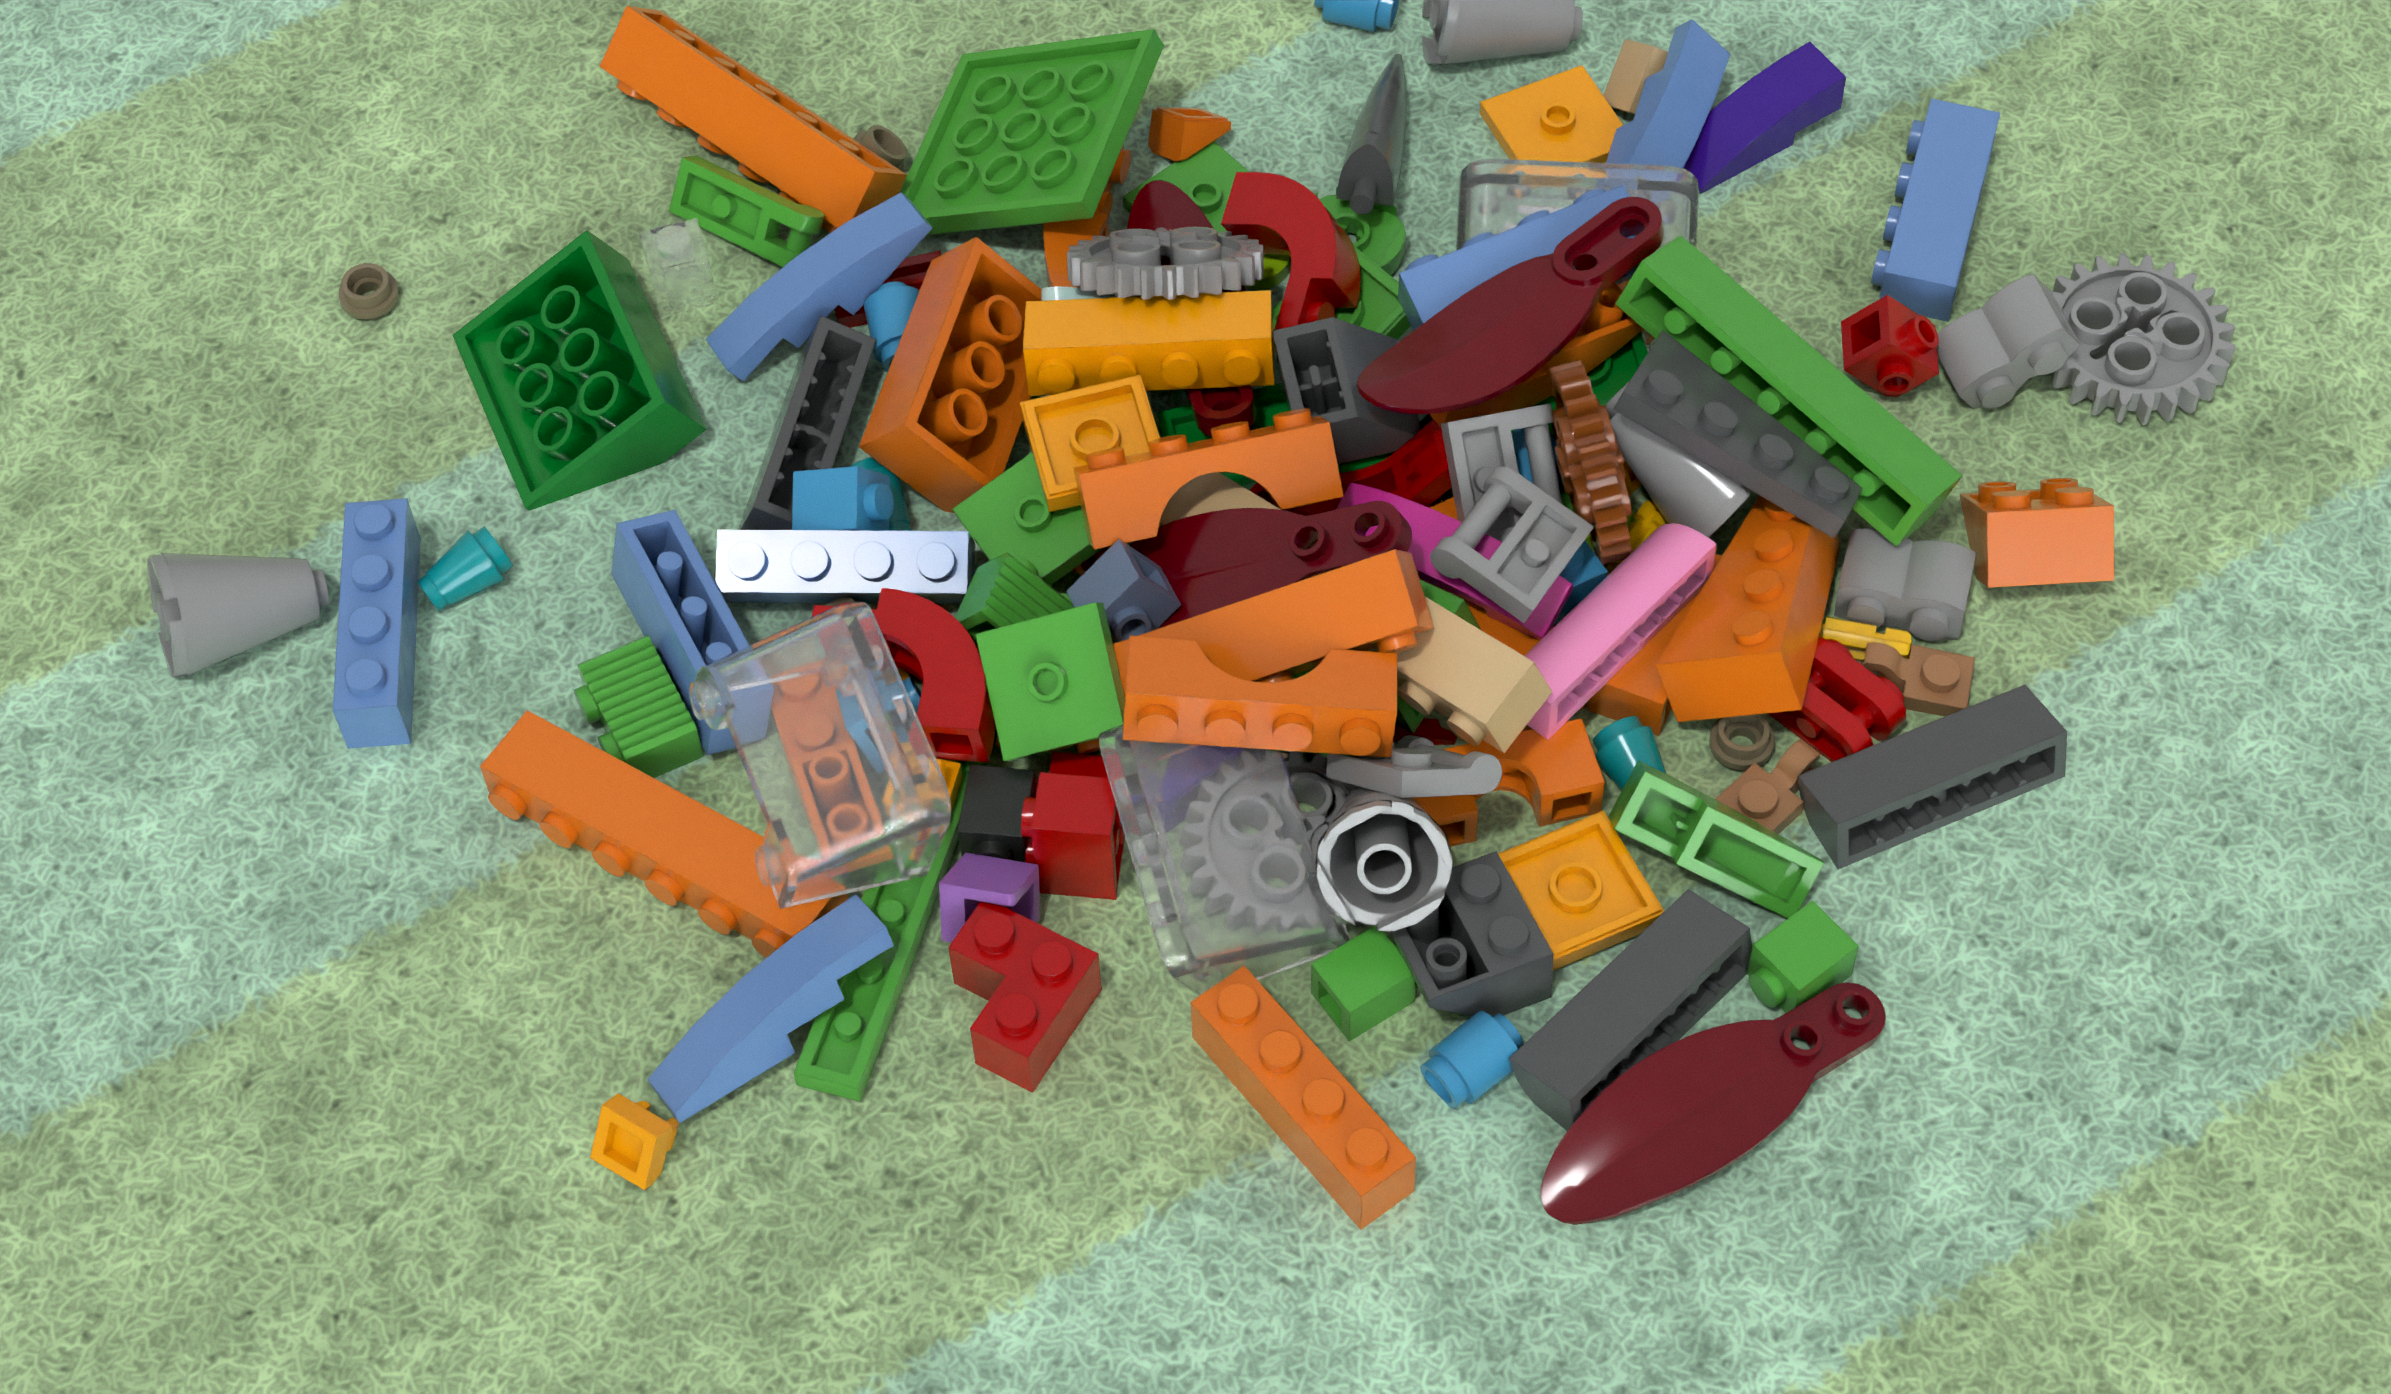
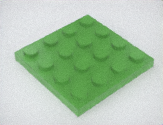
M1155 29L962 54L899 192H902L913 202L933 227L927 235L1093 218L1164 48L1163 42Z

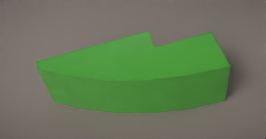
M1640 760L1637 761L1608 816L1615 830L1672 857L1677 865L1786 918L1799 911L1824 865V862L1818 857L1758 822Z

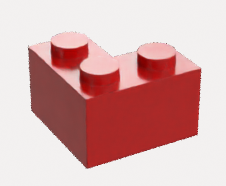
M1052 752L1049 773L1040 772L1036 782L1035 797H1025L1021 817V835L1028 837L1025 863L1039 865V890L1041 894L1116 900L1132 794L1130 758Z
M980 901L948 947L954 984L988 1000V1003L970 1028L975 1064L1033 1093L1102 990L1099 954L1002 905Z

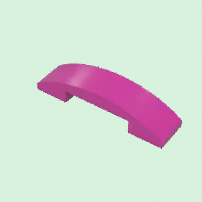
M1350 483L1343 495L1344 497H1342L1336 508L1341 509L1371 501H1384L1392 504L1410 524L1412 541L1408 552L1412 553L1419 578L1483 607L1488 617L1539 641L1551 630L1573 590V584L1559 575L1526 622L1523 623L1461 578L1453 579L1446 577L1432 565L1430 560L1432 550L1443 537H1451L1462 522L1414 501L1356 483ZM1378 525L1370 527L1365 536L1375 532ZM1485 534L1474 550L1490 560L1502 542Z

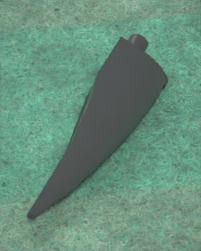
M1401 54L1394 55L1369 93L1355 125L1343 163L1336 199L1349 200L1351 209L1357 214L1370 213L1374 204L1394 205L1401 173L1406 119V86Z

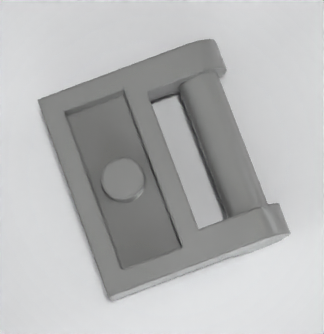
M1551 403L1441 423L1458 521L1463 522L1485 493L1483 488L1484 482L1495 468L1504 466L1519 473L1511 430L1520 428L1524 430L1533 484L1562 504L1548 423L1554 422ZM1513 507L1505 508L1486 534L1503 542L1523 514Z
M1501 466L1495 468L1486 479L1483 486L1485 493L1451 537H1443L1430 554V560L1434 568L1444 576L1453 579L1461 578L1518 620L1525 623L1594 526L1516 471ZM1513 507L1522 513L1523 516L1490 560L1475 551L1474 548L1505 508Z
M1414 735L1404 736L1398 741L1395 748L1393 742L1391 758L1327 753V778L1399 798L1486 794L1497 788L1502 776L1501 764L1493 755L1478 751L1463 755L1439 749L1429 739Z

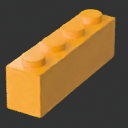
M1271 290L1222 292L1220 295L1200 293L1198 298L1177 295L1174 299L1154 296L1146 300L1141 299V296L1125 298L1026 301L1023 354L1029 396L1053 395L1140 374L1145 391L1274 385Z

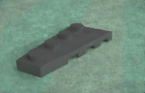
M1664 330L1658 336L1613 408L1618 413L1832 538H1835L1863 489Z

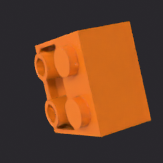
M2043 479L2040 481V489L2016 490V483L1984 482L1978 484V493L1960 494L1969 546L1971 550L1976 552L1974 562L1975 576L1986 587L2114 581V505L2094 494V489L2078 487L2077 479Z

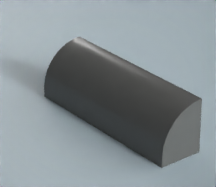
M820 316L800 354L738 530H792L793 471L829 469L833 467L876 342L875 338Z
M2022 685L1858 751L1855 754L1853 753L1798 775L1800 797L1804 801L1803 808L1812 830L1838 870L2065 777L2067 730L2026 685Z
M1688 889L1509 1058L1512 1071L1524 1092L1538 1108L1568 1131L1586 1108L1613 1081L1649 1055L1681 1039L1747 975L1752 951L1750 928Z

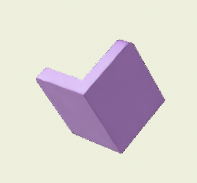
M965 852L939 882L942 941L952 942L980 901L1002 905L1036 923L1040 920L1039 865Z

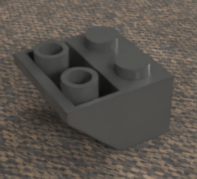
M1334 317L1272 331L1288 410L1310 409L1312 417L1321 416L1330 422L1337 464L1395 452L1421 430L1418 414L1400 413L1379 408L1365 400L1357 390V379L1361 372L1373 360L1397 344L1398 339Z
M1497 851L1452 867L1450 881L1439 907L1418 924L1389 931L1429 1008L1473 1016L1478 1011H1484L1494 1017L1498 1013L1505 1015L1551 998L1553 952Z

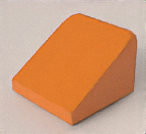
M1157 107L1156 110L1152 109L1148 146L1154 154L1176 162L1183 161L1231 130V121H1228L1226 117L1200 108Z

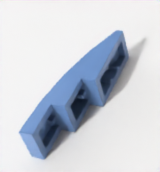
M1693 19L1675 28L1663 70L1646 78L1633 121L1616 129L1598 187L1608 191L1624 184L1630 197L1648 199L1656 204L1659 210L1671 192L1696 144L1716 98L1730 57V53Z
M902 192L847 221L797 255L750 294L706 338V341L726 370L744 382L782 338L800 348L811 335L820 316L827 318L837 305L854 315L864 305L865 300L883 284L933 227L913 202Z
M855 894L798 932L743 976L689 1029L648 1078L649 1084L680 1124L795 1054L787 1034L843 1001L844 996L837 980L894 946L886 926Z

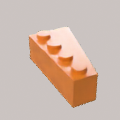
M1759 495L1655 664L1677 722L1802 710L1841 545L1838 535L1835 538L1830 537Z

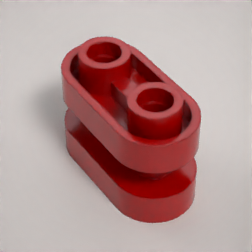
M1821 637L1818 638L1802 710L1767 713L1830 762L1873 746L1871 736L1878 741L1886 740L1906 720L1904 696L1892 681L1885 677H1877L1853 659L1849 650L1840 642Z

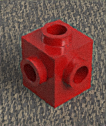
M1889 295L1880 298L1841 321L1844 371L1883 395L1898 397L1939 374L1937 354L1939 338L1935 325L1927 317L1915 313Z

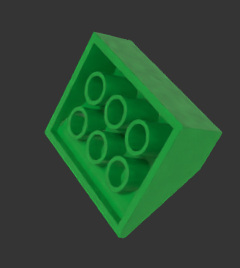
M588 230L579 235L452 335L524 507L529 511L660 465L707 430L629 260Z

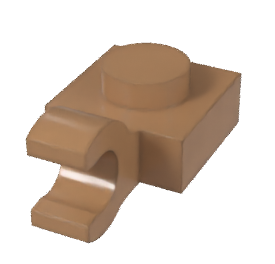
M1874 642L1867 643L1864 661L1861 662V665L1877 677H1885L1892 681L1904 696L1906 710L1948 716L1968 706L1975 657L1912 644L1909 658L1906 659L1889 645Z
M1799 739L1783 754L1770 774L1754 763L1723 791L1716 800L1779 834L1802 813L1804 801L1795 795L1799 791L1798 775L1815 769L1812 765L1820 758L1821 754L1805 741Z

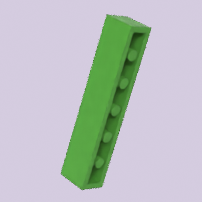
M1679 235L1642 260L1616 301L1615 305L1656 340L1662 330H1664L1861 486L1863 489L1852 509L1896 547L1935 514L1963 475L1683 236Z

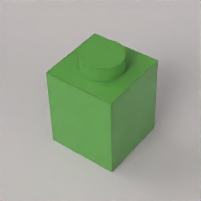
M1812 900L1753 944L1747 971L1749 984L1754 994L1763 1004L1770 1008L1779 1006L1787 1013L1828 988L1843 983L1851 977L1859 946Z
M1377 926L1369 928L1311 963V994L1348 1041L1353 1040L1415 1002L1416 982L1395 942L1392 943L1383 931H1378Z

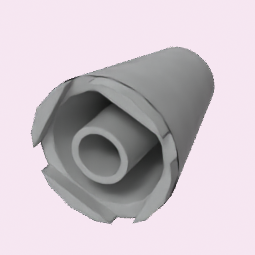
M1424 0L1422 17L1430 18L1433 39L1422 36L1423 57L1427 64L1448 65L1565 51L1570 40L1577 41L1580 36L1583 22L1582 8L1575 6L1574 0Z
M1627 382L1605 405L1608 415L1611 417L1612 429L1625 461L1667 523L1688 526L1709 538L1750 496L1748 493L1750 489L1613 410L1629 382Z
M161 553L149 556L150 558L147 559L153 612H158L162 630L158 635L168 670L173 678L184 675L189 676L317 621L320 617L319 607L329 605L328 588L322 569L312 570L307 559Z
M1356 786L1321 838L1316 854V877L1324 900L1342 919L1354 925L1355 921L1366 925L1377 926L1378 931H1395L1418 924L1439 907L1445 896V890L1452 873V853L1448 839L1441 827L1413 797L1399 798Z

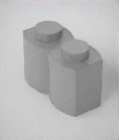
M2031 274L2002 288L1982 308L1971 311L1944 327L1938 333L1937 354L1960 398L1973 409L1981 407L1993 409L2009 402L2028 378L2037 375H2047L2060 369L2066 363L2068 357L2080 346V343L2051 290L2034 274Z
M1876 529L1850 530L1837 591L1834 616L1850 621L1877 625V628L1880 626L1898 627L1912 632L1916 637L1926 641L1958 639L1961 634L1976 552L1964 546L1940 540L1912 541L1906 538L1896 547Z

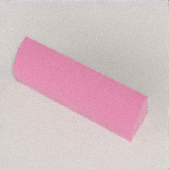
M1676 523L1661 525L1524 656L1536 664L1552 693L1527 725L1547 740L1555 734L1701 591L1713 572L1717 543L1685 525Z

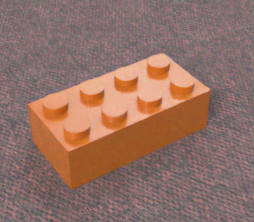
M977 237L931 260L859 444L860 449L941 510L954 513L952 509L998 477L1005 470L1023 420L1020 402L1030 400L1031 398L1028 393L1023 354L1026 301H1041V288Z

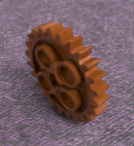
M1581 360L1551 367V390L1556 404L1555 410H1552L1554 422L1551 425L1557 444L1555 447L1557 467L1565 492L1569 494L1573 512L1594 526L1589 534L1591 545L1594 547L1595 555L1601 563L1605 565L1624 560L1632 552L1629 541L1630 534L1626 524L1627 516L1632 515V509L1624 480L1626 479L1624 457L1612 429L1605 405H1600L1599 400L1593 394L1590 378L1587 376L1585 366L1582 365Z

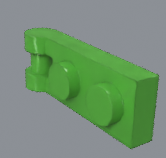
M696 155L682 157L669 212L782 267L810 247L813 234L820 233L824 219L822 211L811 206L797 204ZM781 223L791 228L787 241L778 238Z

